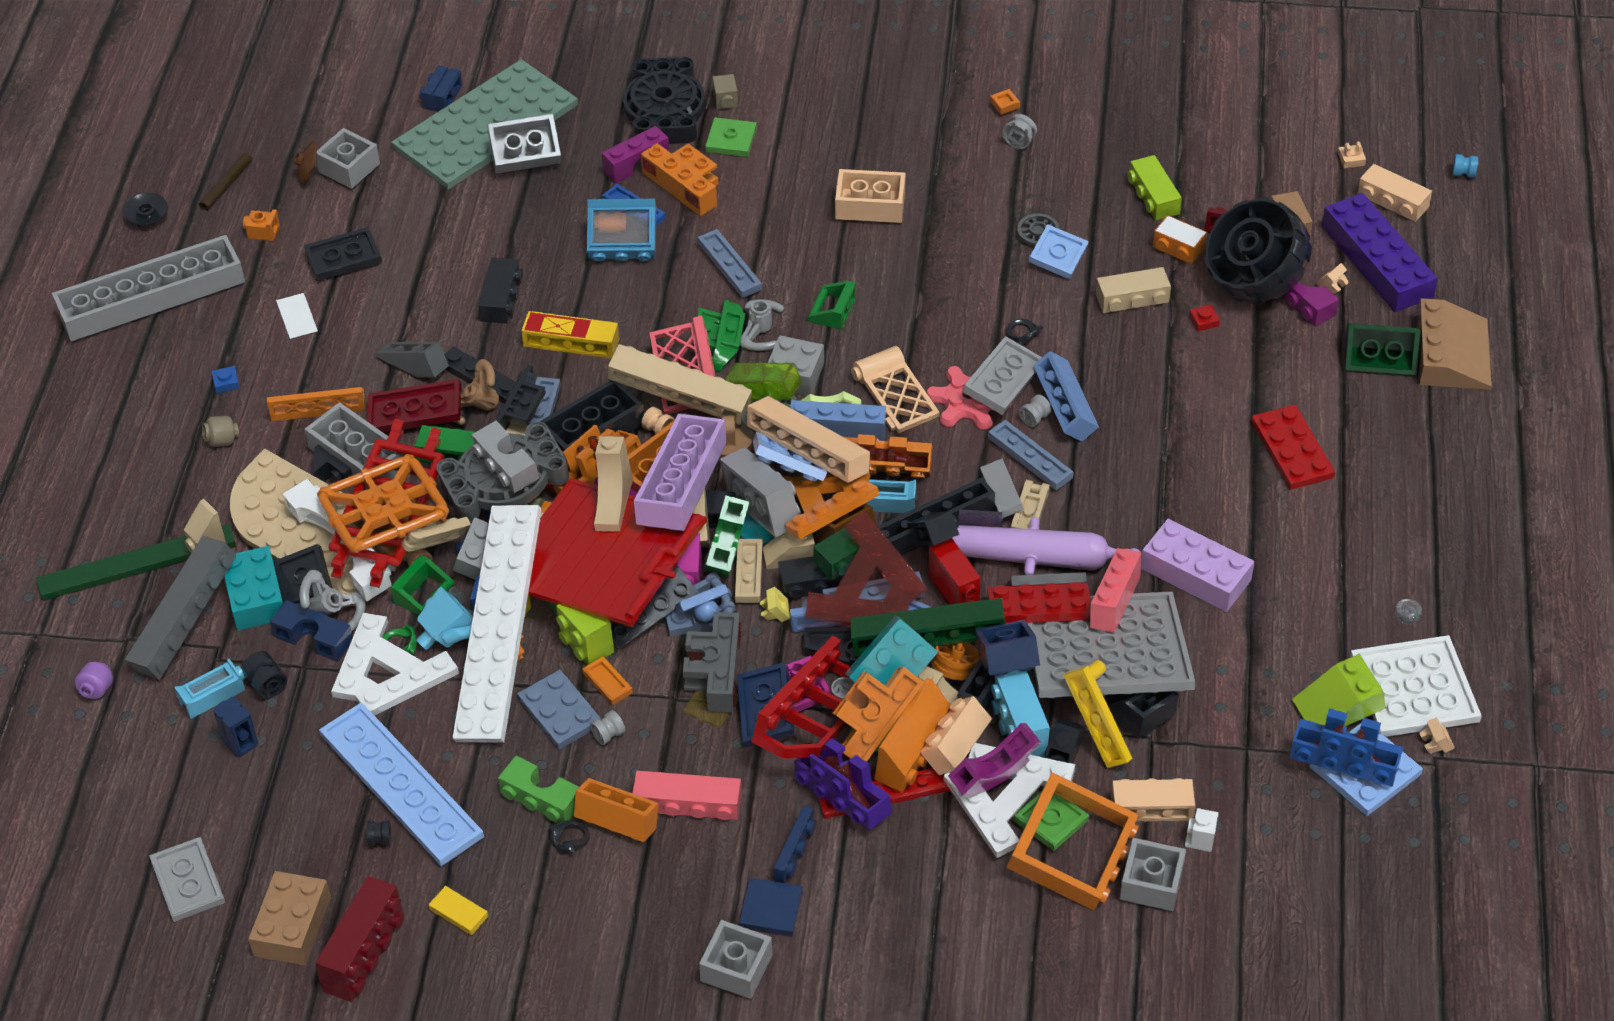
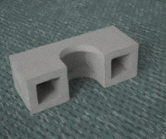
M497 421L472 434L474 442L472 449L475 455L485 460L486 466L492 473L495 471L498 474V478L504 487L508 486L516 493L539 479L536 463L523 449L513 454H508L513 451L510 436Z

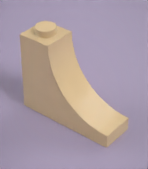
M600 436L595 452L598 470V502L594 522L595 531H620L633 477L624 437Z

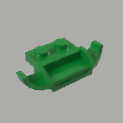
M728 299L723 300L721 313L699 308L696 316L703 317L713 356L714 370L720 373L725 364L733 359L738 352L745 313H743L741 306Z

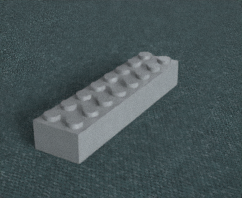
M223 235L53 292L52 296L70 341H74L245 283L241 263L227 235Z

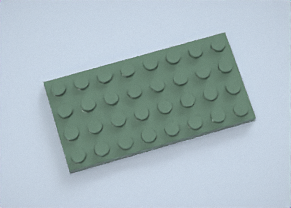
M521 59L391 142L392 148L449 190L493 161L488 136V124L553 114L555 121L578 106V98Z

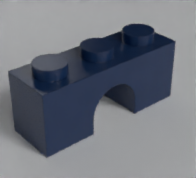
M287 600L270 621L273 636L293 645H296L301 637L314 634L313 641L316 654L336 662L341 659L353 639L351 626L347 622L328 617L320 611L316 612L303 608L299 603L295 604Z

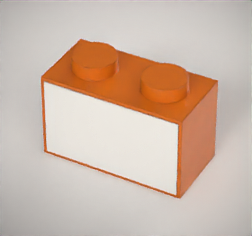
M1167 215L1154 231L1153 247L1193 264L1205 249L1207 232Z

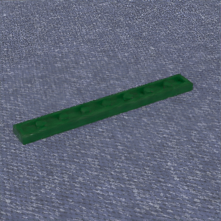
M230 524L223 525L222 530L226 544L230 548L236 547ZM186 536L36 577L42 601L187 561L191 552L184 543Z

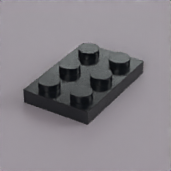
M369 227L304 245L305 253L317 281L382 263L380 252Z

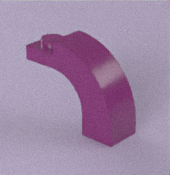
M1020 723L995 749L977 758H965L948 777L962 796L983 793L1004 782L1030 761L1028 756L1041 744V741L1027 723Z

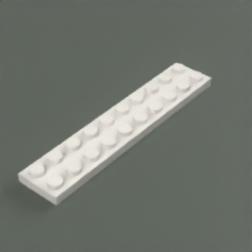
M539 505L492 506L453 732V739L456 742L505 741L542 511Z

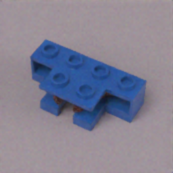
M1329 708L1325 725L1300 719L1292 742L1291 759L1393 787L1404 747L1378 740L1381 727L1380 722L1363 718L1359 731L1354 734L1346 730L1345 721L1348 713Z

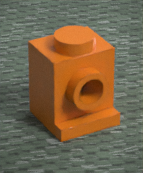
M272 209L271 212L252 210L249 216L244 217L243 228L246 229L249 239L274 241L280 227L277 210Z

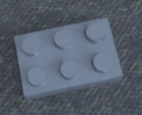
M561 670L517 693L520 703L559 750L591 732V722L596 719L601 720L599 715Z

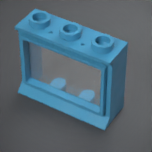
M587 199V254L589 259L594 261H604L606 259H615L617 261L638 259L640 261H648L651 258H656L657 208L655 199Z

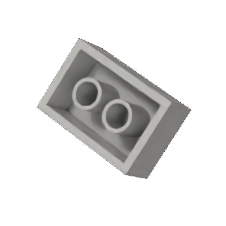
M553 114L488 124V136L496 174L560 163L561 153Z

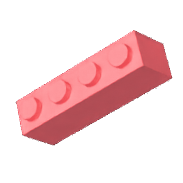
M1117 548L1091 602L1090 628L1115 633L1141 577L1142 552Z
M636 771L633 794L659 803V814L738 820L742 789L741 779Z

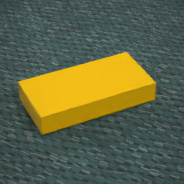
M447 886L429 903V910L471 936L488 918V911Z

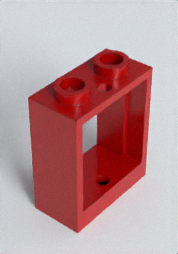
M953 538L934 546H929L928 577L946 603L951 605L980 601L981 577Z

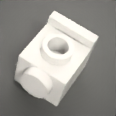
M1197 808L1195 819L1190 818L1185 847L1208 852L1212 851L1218 812Z

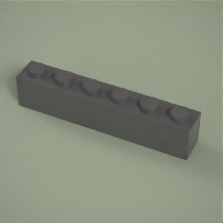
M206 536L201 537L125 658V661L137 673L160 680L237 556L225 542Z

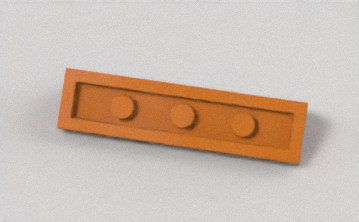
M362 387L267 397L271 422L322 416L339 402L353 412L366 411L365 393Z

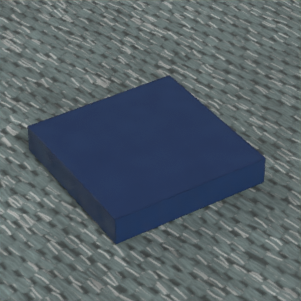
M750 878L739 926L749 930L793 937L803 886Z

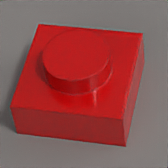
M1211 304L1191 309L1189 312V317L1198 332L1219 327L1220 319Z

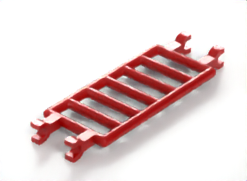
M394 419L387 440L376 439L363 466V469L367 468L368 470L374 466L391 461L390 459L378 457L381 450L384 449L433 461L430 469L424 468L429 477L436 480L438 475L437 464L444 459L443 454L436 452L441 443V439H439L441 429L431 428L425 448L421 449L399 443L404 434L402 430L404 421ZM412 469L409 474L417 476ZM383 476L372 478L375 485H381L384 482L393 480ZM362 482L355 485L351 494L355 495L364 491L366 484ZM408 482L402 484L404 490L416 486V484ZM429 494L418 497L415 504L425 505ZM346 505L343 514L355 510L356 508L354 506ZM410 515L408 520L399 519L398 521L404 524L420 516ZM345 526L352 537H356L361 530L360 528ZM335 530L328 546L330 551L337 553L331 563V567H334L331 577L341 579L349 556L376 562L370 572V576H372L370 586L380 588L387 566L397 567L401 564L406 552L401 542L405 537H396L381 543L397 547L393 556L366 549L361 550L359 553H354L345 544H341L342 539ZM372 531V533H371V535H370L369 537H371V536H373V535H376V534H379V533Z

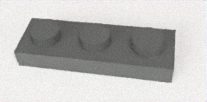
M1086 572L1016 575L1009 578L1010 586L1087 582Z

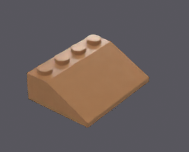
M1421 299L1417 315V328H1420L1418 350L1420 385L1491 390L1488 320L1446 300Z

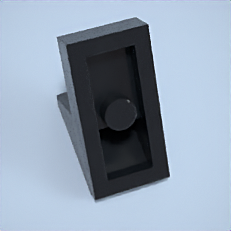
M320 445L315 446L313 461L314 477L323 482L331 478L335 483L352 476L351 468Z

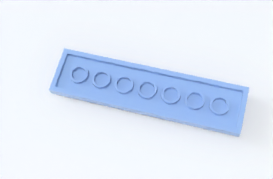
M362 702L319 729L321 737L440 866H443L484 838L482 829Z

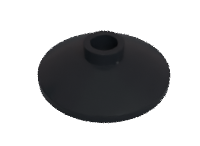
M155 193L138 194L129 199L123 207L125 219L132 224L141 226L160 221L168 211V204L165 198Z

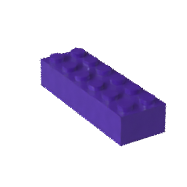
M1364 193L1324 207L1323 229L1394 312L1420 303L1421 299L1434 298L1438 278Z

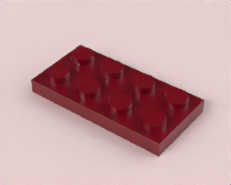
M460 379L369 393L367 422L384 433L391 431L394 419L404 421L402 429L461 420L462 384Z

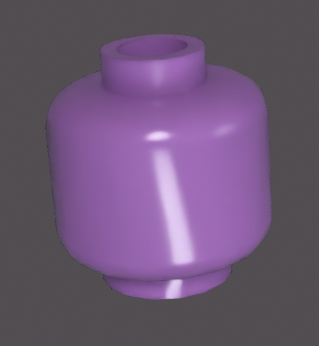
M101 662L85 664L75 678L76 689L82 696L89 699L101 698L113 683V675L110 668Z

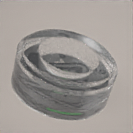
M1404 599L1398 602L1395 615L1400 622L1413 624L1420 619L1422 608L1415 600Z

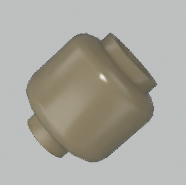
M227 415L211 416L207 419L206 423L202 424L203 440L208 442L211 447L230 446L233 444L234 438L239 435L238 424L233 423L232 418Z

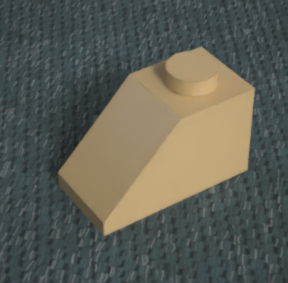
M205 499L201 500L184 528L186 536L184 543L191 553L202 536L226 543L218 512Z
M787 532L775 537L763 547L766 569L778 568L779 561L812 557L813 546H815L813 534L811 533L802 539H798Z

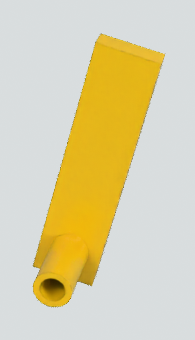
M1095 660L1089 666L1070 670L1063 676L1106 767L1110 768L1128 763L1132 756L1096 682V679L1105 673V664L1100 660Z

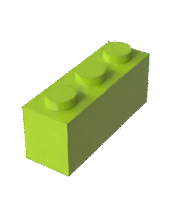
M1153 155L1130 161V170L1127 172L1128 180L1136 188L1138 197L1142 198L1147 212L1152 214L1155 221L1163 219L1167 215H1179L1182 198L1156 156Z

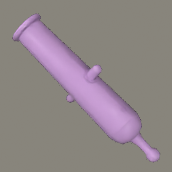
M1037 517L1031 518L1028 529L959 525L957 529L960 535L953 537V540L966 557L1024 563L1025 575H1033L1035 565L1088 571L1100 569L1107 560L1113 558L1117 550L1108 546L1106 539L1096 533L1040 530V521ZM1132 548V549H1131V550H1133V551L1140 552V551H1139L1138 549H1136V548Z

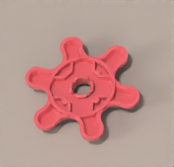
M951 366L946 372V379L950 383L948 386H932L926 391L933 403H941L946 407V410L940 416V423L943 426L951 427L960 419L968 418L973 420L975 426L981 430L991 428L993 421L988 413L992 409L976 399L964 397L967 394L962 392L963 387L971 377L964 375L957 366Z

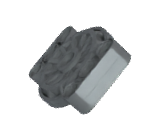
M531 423L526 429L525 436L508 433L513 451L508 454H513L523 449L536 463L539 476L538 480L516 493L508 486L504 487L498 474L495 471L492 473L488 469L485 460L475 455L472 446L465 451L459 461L446 458L437 464L436 468L441 486L459 519L467 517L470 522H473L474 517H479L481 508L491 510L492 506L525 505L542 492L547 482L559 486L569 480L565 456L545 423Z

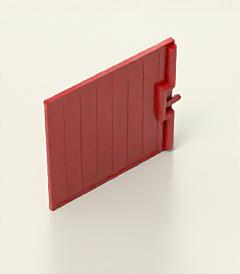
M570 478L540 518L528 595L633 627L667 577L675 578L676 574L672 569L700 529L703 528L707 518L700 514L692 513L684 531L637 525L634 507L636 496L629 495L620 531H595L594 522L597 511L598 486Z

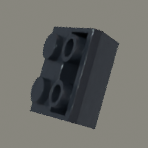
M1175 691L1120 694L1107 702V706L1113 718L1140 739L1175 715L1179 694Z

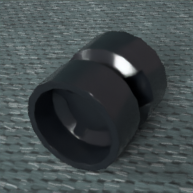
M258 651L251 654L242 664L241 670L245 678L252 684V687L261 698H273L281 693L287 685V676L266 651Z

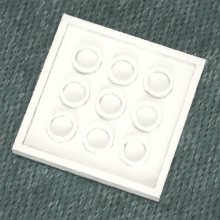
M1449 635L1351 650L1350 657L1360 653L1384 691L1386 708L1372 714L1373 720L1381 723V735L1383 734L1385 737L1420 732L1429 726L1427 722L1435 717L1445 727L1480 722L1481 713Z

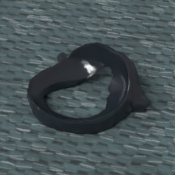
M1016 319L1008 325L1007 334L1011 340L1023 346L1031 341L1033 335H1039L1043 326L1035 325L1028 319ZM1023 325L1028 327L1030 332L1022 337H1017L1012 333V329L1015 326Z
M567 820L557 825L551 824L549 826L551 829V843L560 853H574L575 849L588 844L590 839L587 826L578 821ZM576 826L583 830V838L558 843V839L566 827Z

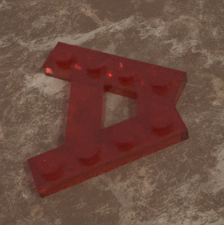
M864 511L845 526V529L860 546L857 554L834 595L808 592L805 612L806 619L851 624L850 618L906 611L908 610V605L927 590V587L866 511ZM875 567H877L891 585L884 601L860 599V594Z

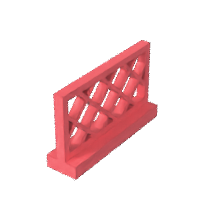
M702 316L694 317V322L649 332L654 355L661 359L668 355L674 358V362H681L687 368L698 369L704 374L716 377L707 329ZM691 331L692 336L687 343L678 338L682 332ZM667 337L670 341L663 348L657 344V338ZM675 342L684 346L678 355L669 351ZM688 349L696 353L691 362L682 358ZM661 397L665 414L693 409L679 403L668 406V399Z

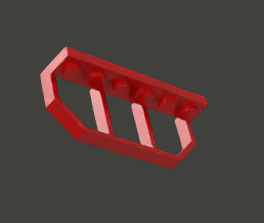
M832 636L759 712L752 743L782 759L808 758L811 754L819 757L825 750V743L832 738L835 739L848 725L839 719L830 729L792 709L795 702L799 703L804 695L832 710H835L842 701V699L814 686L819 677L823 678L828 670L842 677L849 678L845 673L851 666L839 661L841 651H839L840 639ZM780 718L821 738L818 744L785 745L765 734L770 729L774 730Z

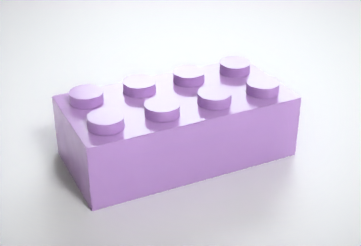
M1170 519L1165 521L1142 551V570L1225 612L1231 608L1252 580L1253 560Z

